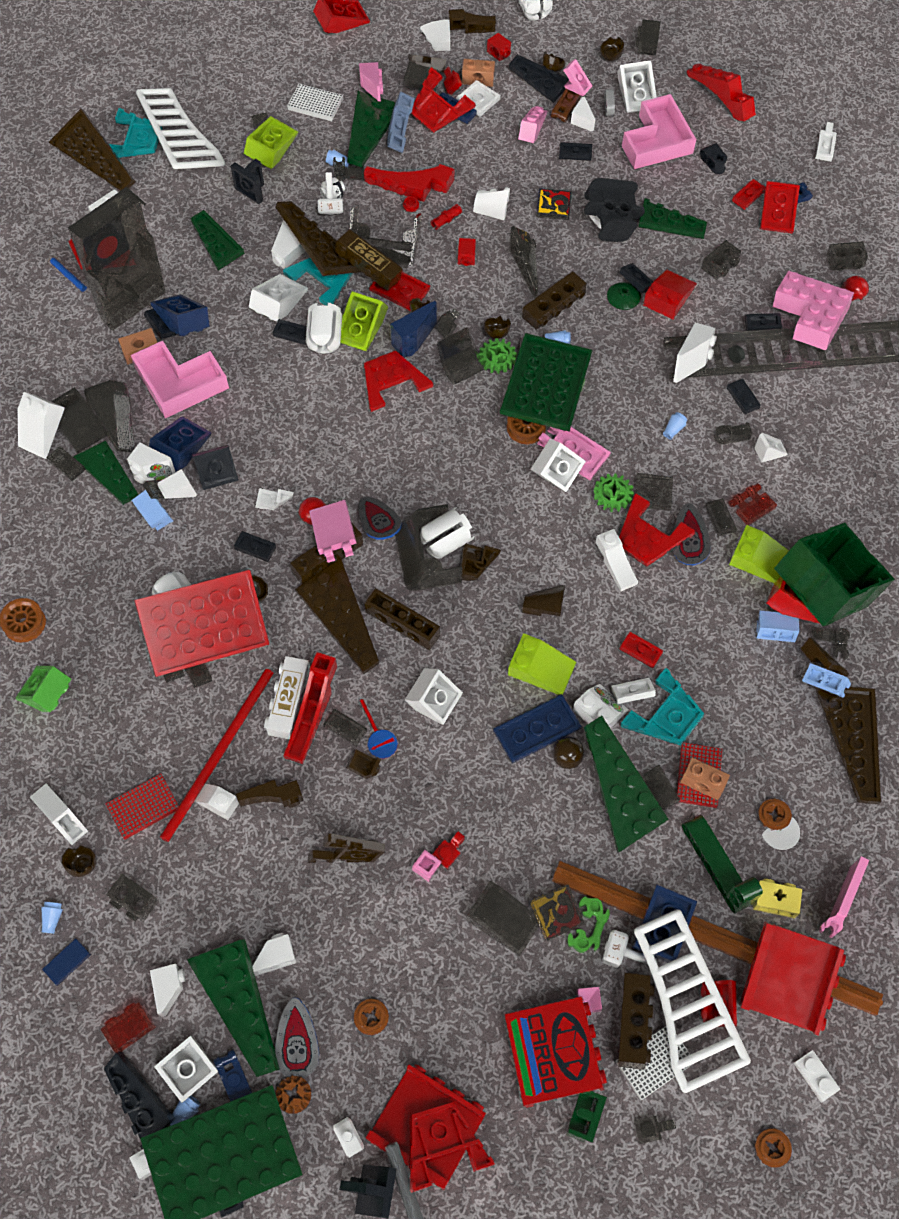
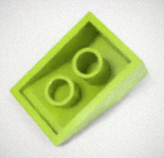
M270 116L247 137L244 154L251 159L261 161V164L272 169L281 160L297 136L298 131Z
M352 291L342 317L340 343L367 351L383 323L388 306L383 301Z
M746 525L729 565L775 583L781 576L774 568L789 550L765 532Z
M523 633L510 662L508 675L552 693L563 695L576 661L544 641Z

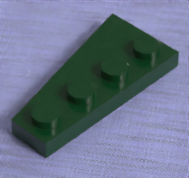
M644 199L643 207L645 213L640 217L638 227L704 239L707 227L706 221L688 214L684 216L678 210H669L664 208L663 204L657 203L656 205L651 203L650 199Z
M205 210L190 218L217 271L245 254L244 249Z
M106 441L73 456L74 460L91 474L97 482L102 484L122 505L138 496V492Z

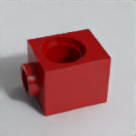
M497 33L487 40V52L498 61H501L511 54V42L500 33Z
M459 238L458 265H475L476 239Z

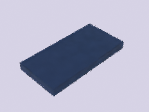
M561 694L493 728V732L513 764L555 743L560 738L580 730L582 726Z

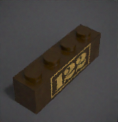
M349 229L337 240L335 252L351 263L352 266L362 271L367 277L378 283L379 286L388 291L400 280L403 268Z

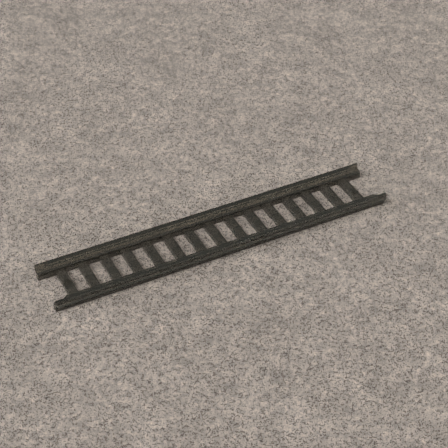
M899 320L842 324L831 340L836 359L827 360L825 350L816 347L819 359L816 361H810L806 343L797 341L802 362L792 361L788 340L793 339L795 328L714 334V336H717L715 345L712 346L716 368H707L705 365L686 378L899 362V354L895 355L889 332H898L899 336ZM872 333H881L887 355L878 356ZM864 334L870 357H861L855 335ZM847 335L853 358H844L838 336ZM687 336L664 337L663 348H678L679 353ZM762 341L768 364L759 365L753 342ZM771 341H780L785 363L775 362ZM736 343H746L750 365L741 366V362H733V367H724L720 344H729L730 348L737 345ZM675 372L669 373L670 379H674Z

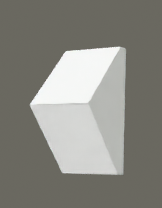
M582 97L572 112L571 124L588 131H594L595 117L586 98Z
M764 433L759 435L755 450L761 463L788 455L781 440Z
M182 469L157 484L165 499L196 497L197 495Z

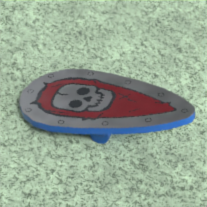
M361 498L358 509L362 526L369 537L384 540L393 537L399 532L402 522L394 510L375 498Z
M687 503L678 514L675 529L682 522L694 529L695 535L682 541L679 546L673 547V552L679 562L685 565H697L707 559L710 554L711 544L702 515L693 504Z
M294 997L290 999L281 1015L275 1053L282 1074L287 1077L298 1076L305 1078L313 1073L318 1065L319 1047L311 1016L302 1001Z

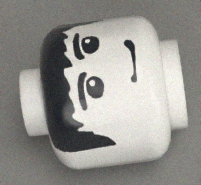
M334 177L332 178L333 198H342L345 186L342 181ZM323 181L320 187L322 198H327L326 181Z

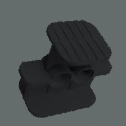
M596 178L590 183L584 194L585 199L590 201L584 208V214L597 216L600 219L601 230L598 234L600 240L623 242L628 240L637 228V222L634 220H639L645 213L643 206L636 205L635 192L638 189L636 182Z

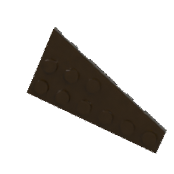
M82 109L48 142L124 193L136 182Z
M292 201L276 203L275 208L323 276L362 272L335 252L337 240L327 231H321L317 227L318 224L314 220L310 221L306 218V213Z
M340 558L297 587L295 591L360 671L365 674L379 664V659L344 564Z
M814 686L858 803L879 805L881 803L875 689L849 687L844 690L845 696L840 697Z

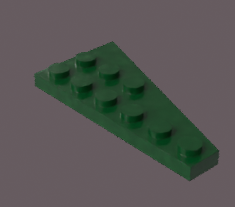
M600 716L584 726V730L593 756L594 768L597 771L598 783L606 813L610 820L611 832L614 835L617 853H619L669 819L603 716Z

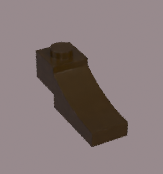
M464 9L449 10L450 30H465V34L495 32L496 30L495 16L475 15L465 12Z
M275 780L236 793L240 807L254 803L275 802L283 804L284 808L287 806L293 808L298 806L301 801H304L297 780L278 787Z

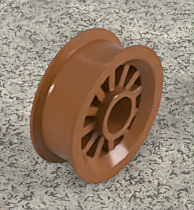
M507 417V432L514 441L520 444L536 443L539 441L541 434L546 431V426Z
M19 598L9 602L0 613V627L6 636L15 642L24 643L36 639L43 632L46 625V618L40 606L28 598Z

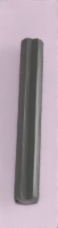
M397 1142L389 1143L385 1150L391 1167L397 1168L395 1180L408 1218L423 1219L415 1192H410V1177Z

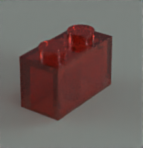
M139 1002L128 1005L123 1010L124 1013L118 1017L114 1016L104 1023L105 1026L101 1028L102 1033L115 1053L124 1051L156 1028L145 1008Z

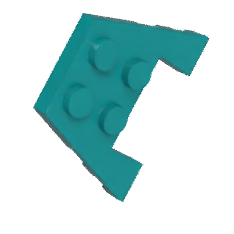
M118 108L115 117L116 123L130 125L123 145L109 144L118 158L155 153L159 139L149 119H141L136 117L134 113L130 112L129 114L124 109Z
M311 258L283 269V274L293 281H296L304 273L308 272L329 289L319 297V301L325 306H328V303L334 304L340 296L341 290L346 286L353 274L323 276Z
M665 668L655 680V684L669 692V697L649 721L631 710L621 722V727L681 746L704 717V712L691 696L687 695L681 688V684L672 677L671 672Z

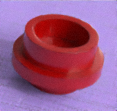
M414 196L406 197L403 202L404 210L408 212L418 210L419 201Z

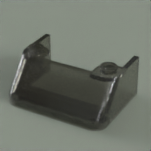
M359 205L351 208L350 230L400 267L408 268L414 263L420 237L421 213H418L414 218L413 230H407L403 234L402 242L371 238L369 226L358 222Z
M448 504L417 509L402 521L401 529L395 535L404 583L410 591L462 583V566L443 569L442 563L437 558L425 559L418 528L448 512Z

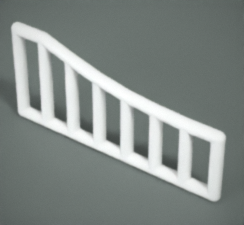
M171 88L138 89L136 91L173 169L220 167L225 165L219 150L190 121ZM168 95L169 98L146 99L145 96ZM173 105L175 109L151 110L150 106ZM179 115L181 119L156 120L155 116ZM186 125L189 129L161 130L160 127ZM195 135L198 138L192 140L166 141L165 137ZM206 146L208 149L172 152L170 148ZM215 156L216 160L177 162L175 159Z
M676 909L636 927L634 934L644 953L660 996L668 1034L671 1068L682 1092L688 1093L750 1064V1057L681 910ZM676 920L681 930L680 933L649 946L644 935L645 933ZM684 940L686 941L691 953L658 967L653 954ZM693 961L696 962L700 974L666 989L662 975ZM705 982L710 995L672 1011L670 997ZM715 1003L720 1016L676 1035L675 1020ZM722 1024L725 1025L730 1037L679 1060V1044ZM733 1045L735 1046L740 1057L739 1059L687 1082L682 1071L683 1068Z

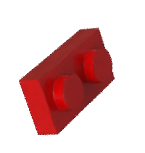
M753 179L733 196L732 202L745 210L765 192V186Z
M629 632L620 646L621 651L651 668L655 667L663 654L662 649L632 632Z

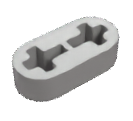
M605 89L604 92L605 116H614L615 113L613 89Z

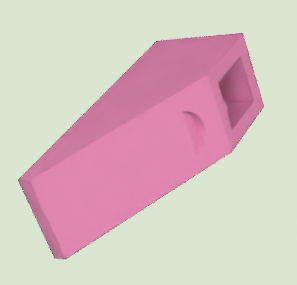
M378 62L359 63L361 87L377 101H380V95L383 94L382 69H378Z
M539 106L532 107L522 119L518 139L534 143L548 111Z

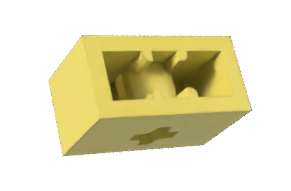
M771 879L759 881L763 894L753 904V910L796 918L800 914L802 889L796 888V885L790 883L776 884ZM775 894H778V898L781 899L780 901H778L777 897L774 896Z

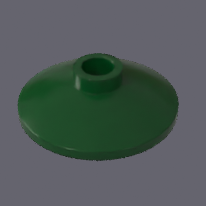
M626 282L612 285L607 292L608 302L620 310L635 308L641 299L640 291L632 284Z

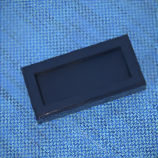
M74 939L42 970L58 986L91 954L77 939Z

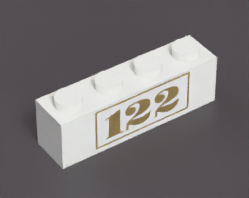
M285 656L284 663L281 662L279 667L280 679L279 681L276 680L274 686L275 698H271L269 705L271 713L269 717H266L264 728H266L269 736L290 739L298 717L310 670L309 660Z

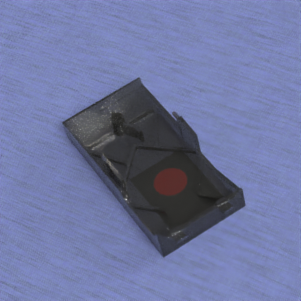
M127 187L68 227L101 321L112 331L166 292L154 239L147 230L141 204L145 206L146 203Z

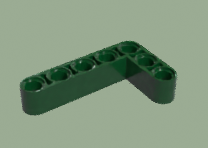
M700 814L682 823L685 835L730 910L736 914L753 905L763 894L760 883L755 877H750L745 881L741 879L705 818Z

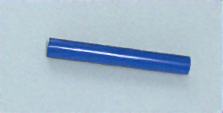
M52 258L50 260V263L82 292L87 290V287L57 259Z

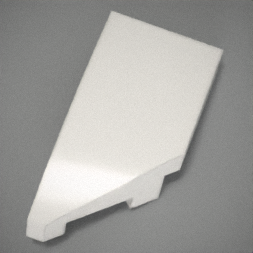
M259 488L255 508L274 510L290 500L294 492L278 489V492Z

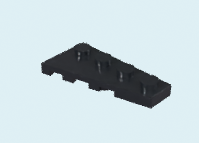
M517 54L509 63L510 70L553 103L566 89L564 85L569 81V78Z
M122 1051L116 1052L104 1067V1071L115 1094H119L122 1100L121 1107L124 1113H128L133 1125L131 1128L134 1135L138 1134L139 1138L167 1128L175 1119L124 1053Z

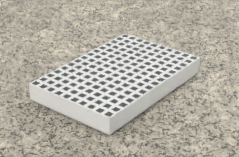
M298 84L287 107L288 110L332 121L343 100V95Z
M666 1026L652 1035L651 1041L647 1040V1049H651V1061L646 1063L645 1070L619 1067L640 1100H643L675 1077L671 1068ZM683 1043L678 1045L679 1060L690 1055ZM689 1065V1066L683 1068L682 1071L686 1070V1069L689 1068L691 1065Z

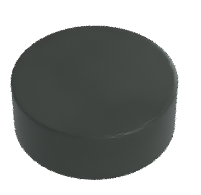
M734 345L728 349V355L734 363H739L745 359V352L741 346Z

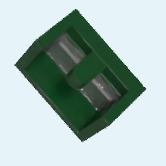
M593 1091L580 1093L566 1135L582 1142L588 1141L593 1143L607 1097Z

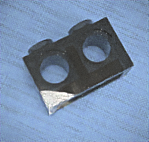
M725 240L704 258L701 269L718 280L721 276H726L730 268L736 267L739 264L741 250Z
M863 241L830 244L826 254L830 269L838 271L864 268L868 259Z
M121 874L106 894L110 899L109 904L117 910L120 908L126 910L127 913L125 915L134 922L137 919L144 922L159 902L155 896L123 874ZM123 890H128L126 897L120 899L119 893ZM138 902H144L142 909L135 910Z

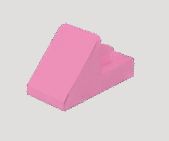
M572 60L564 69L565 74L569 78L564 87L584 96L592 87V84L577 60Z

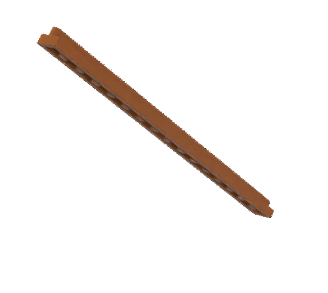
M559 861L552 882L566 886L568 889L590 898H597L602 903L643 919L651 900L649 897L562 861ZM692 916L688 927L696 942L752 964L758 942ZM843 977L839 978L837 988H833L831 993L833 999L874 1016L878 1015L879 1008L883 1004L882 993Z

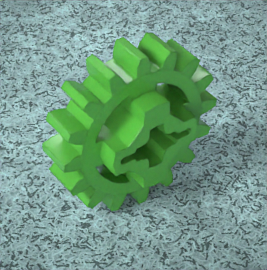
M498 338L495 339V342L489 339V344L484 342L483 347H480V365H484V370L491 369L490 373H493L494 370L497 371V374H500V370L506 373L507 368L512 369V364L515 365L517 352H515V347H511V342L505 343V339H502L501 342Z
M616 473L613 477L607 474L606 479L601 476L600 481H596L593 491L595 494L594 500H598L597 505L603 504V510L608 507L610 512H613L614 508L618 512L621 507L626 509L627 504H631L634 495L632 491L633 485H629V479L624 481V476L622 475L618 478Z

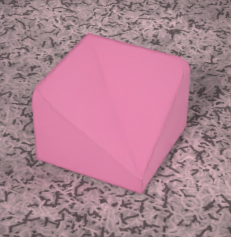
M424 850L412 866V870L429 882L442 862Z
M599 987L577 989V997L582 996L584 1002L589 1003L591 1013L601 1012L602 1004Z

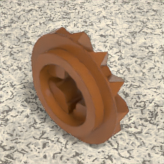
M779 799L764 801L758 810L759 820H761L764 827L770 828L771 831H781L790 824L792 819L789 806ZM776 808L777 815L780 817L773 821L772 815L769 814H772Z
M364 1000L355 1009L354 1023L363 1034L373 1036L381 1033L388 1024V1010L379 1000ZM376 1009L375 1017L379 1022L372 1021L367 1026L368 1018L363 1013L371 1014Z
M290 1076L281 1081L276 1090V1097L280 1108L286 1113L296 1114L303 1111L309 1105L311 1088L306 1080L302 1077ZM298 1085L297 1094L300 1097H302V1099L294 1098L290 1102V1104H288L290 1096L285 1092V1090L293 1091L294 1088H296V1086Z
M766 1129L757 1136L755 1143L756 1155L763 1164L771 1168H777L789 1161L792 1154V1146L789 1138L782 1131ZM777 1142L776 1149L779 1153L774 1152L768 1156L770 1148L766 1143L773 1144Z

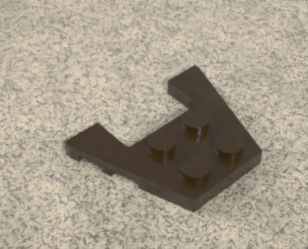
M328 833L323 838V847L337 849L334 852L312 850L308 855V863H316V859L326 860L329 863H333L337 859L341 861L347 860V863L375 862L385 853V844L379 843L377 840H363Z

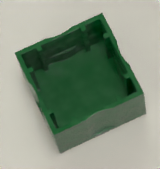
M845 522L830 527L824 532L800 538L774 568L823 627L867 608L895 580L878 559L867 550L863 542Z

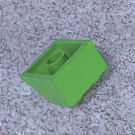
M36 666L15 699L39 711L51 712L57 707L60 696L68 690L71 678L54 666Z

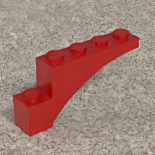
M695 64L687 70L688 77L704 84L720 98L734 119L744 122L756 115L754 97L742 92L741 75L726 72L722 69H715L711 66L707 67L702 64Z
M439 164L437 167L425 170L396 172L366 166L364 179L370 185L382 187L399 195L414 196L417 200L424 202L431 189L447 194L454 182L455 169Z
M319 652L314 657L300 711L283 755L285 759L300 764L304 763L332 695L330 684L337 669L335 657Z

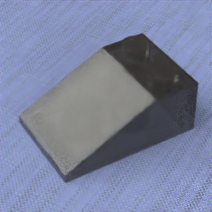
M468 327L437 342L443 369L453 385L485 370Z
M491 880L467 914L466 919L467 922L519 957L540 926L538 917Z

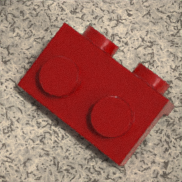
M714 981L734 1025L737 1026L736 981ZM705 982L701 986L702 998L710 995ZM715 1003L701 1009L703 1023L720 1016Z

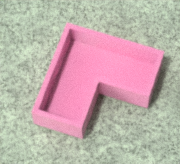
M669 94L642 101L639 117L644 127L624 132L622 148L633 169L693 154L696 138L672 95Z
M788 271L776 291L773 307L801 316L796 324L794 340L826 350L850 308L854 292Z
M163 341L131 355L136 371L165 419L229 389L227 377L211 351L179 366Z

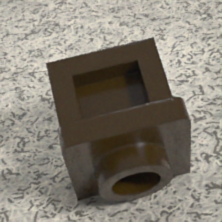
M355 749L346 769L368 779L378 774L381 767L379 765L381 759L379 757L372 758Z

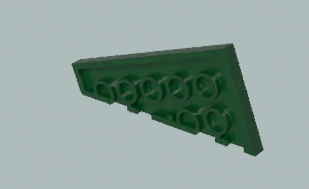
M361 91L357 92L347 157L349 164L363 168L389 128L396 102L383 98L377 101L370 94Z
M245 939L187 959L256 1077L280 1070Z

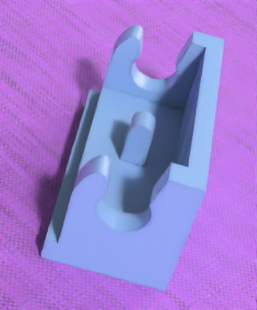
M148 488L131 500L152 529L155 527L158 531L173 522L161 503Z
M759 611L757 639L796 641L799 634V618L783 615L779 612Z
M811 663L802 680L807 684L840 697L845 696V688H849L851 685L847 677Z

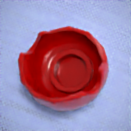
M850 276L841 286L842 289L854 292L852 301L855 299L862 300L869 293L868 282L860 276Z
M316 497L305 499L299 506V515L302 521L312 525L309 511L326 506L324 501Z

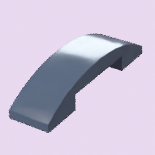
M403 92L399 93L387 137V146L400 153L404 151L406 127L415 99Z

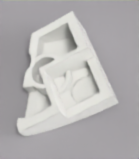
M438 20L420 27L421 33L425 34L426 40L432 44V48L435 51H450L449 20Z
M506 187L504 191H497L496 189L478 191L473 212L504 220L510 188Z

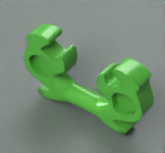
M585 896L579 903V908L586 906V911L582 912V916L586 918L596 916L597 922L590 937H586V932L581 929L576 930L578 934L576 938H573L572 933L568 935V946L573 947L579 953L586 952L592 945H594V952L598 950L604 925L610 916L609 909L603 914V905L599 899L587 898Z

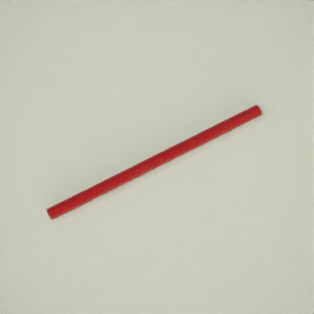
M265 669L161 834L160 838L169 842L273 676L274 673L271 670Z

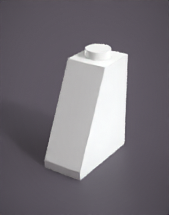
M283 220L271 252L274 264L285 269L298 259L305 250Z
M47 784L30 796L32 801L71 845L88 832Z

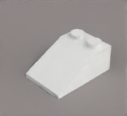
M651 60L619 66L617 71L618 81L626 112L640 111L642 101L657 98Z
M279 274L252 289L249 308L255 310L256 313L269 317L270 320L278 321V319H283L290 313L307 292L308 288Z
M695 322L677 355L673 382L681 381L704 367L708 359H712L714 354L712 346L715 345L717 336H714L715 328Z
M23 392L18 406V446L46 459L64 407L42 397Z

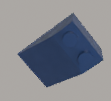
M179 294L150 302L153 309L170 331L179 336H186L193 331L200 332L204 328L210 327L207 306Z
M436 301L390 324L391 345L404 358L414 355L436 326Z
M182 416L151 437L149 447L170 457L175 472L188 465L193 458L192 454H196L211 436V432Z
M656 885L641 925L679 909L689 926L697 901ZM676 920L644 935L649 946L680 933L681 930ZM635 938L632 948L643 952L637 938ZM683 941L653 954L654 957L667 963L676 960Z

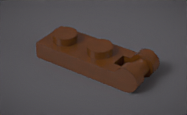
M566 89L552 110L551 117L554 119L559 118L562 122L566 123L581 95Z

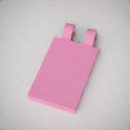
M552 427L547 430L552 435H557L553 440L560 442L586 461L578 474L590 481L611 454L610 451L572 427L570 432ZM542 433L537 444L545 447L551 438L547 434Z
M342 500L310 510L319 554H324L328 563L335 561L333 551L343 548L346 557L353 555L351 545L356 544V539L346 501Z
M861 856L849 868L831 915L819 927V932L822 933L825 928L829 927L831 929L830 937L833 938L843 929V921L847 917L868 865V859Z

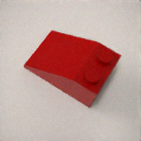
M318 0L313 10L324 32L327 33L343 32L370 22L358 0Z
M666 270L652 283L646 292L643 306L674 320L697 283L670 270Z
M780 577L774 583L766 604L783 615L819 623L788 584Z

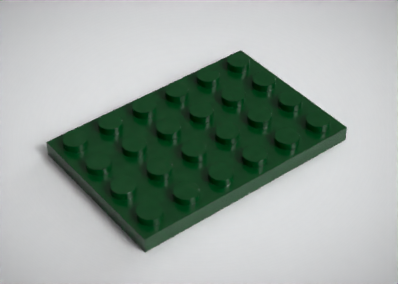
M525 333L500 414L570 432L593 350Z
M273 1085L140 1138L164 1219H202L303 1175Z

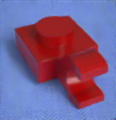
M448 66L444 70L446 79L443 82L447 93L452 95L462 86L459 74L454 70L451 72Z
M459 831L454 835L450 843L444 840L432 854L442 862L441 865L447 870L461 854L457 848L465 840V836Z

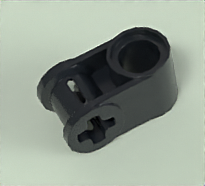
M714 143L700 149V157L710 170L715 174H723L726 169L727 155L720 146Z

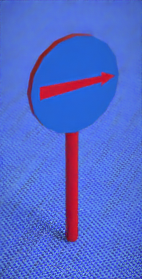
M360 699L361 705L374 730V733L368 740L369 751L375 757L381 759L389 758L397 750V739L388 730L378 731L364 700Z

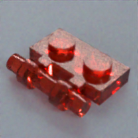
M759 483L754 486L750 485L746 488V491L736 494L728 502L731 507L736 505L740 507L736 514L748 526L777 507V504L766 492L761 495L757 493L762 489ZM748 497H751V502L746 503L744 501Z

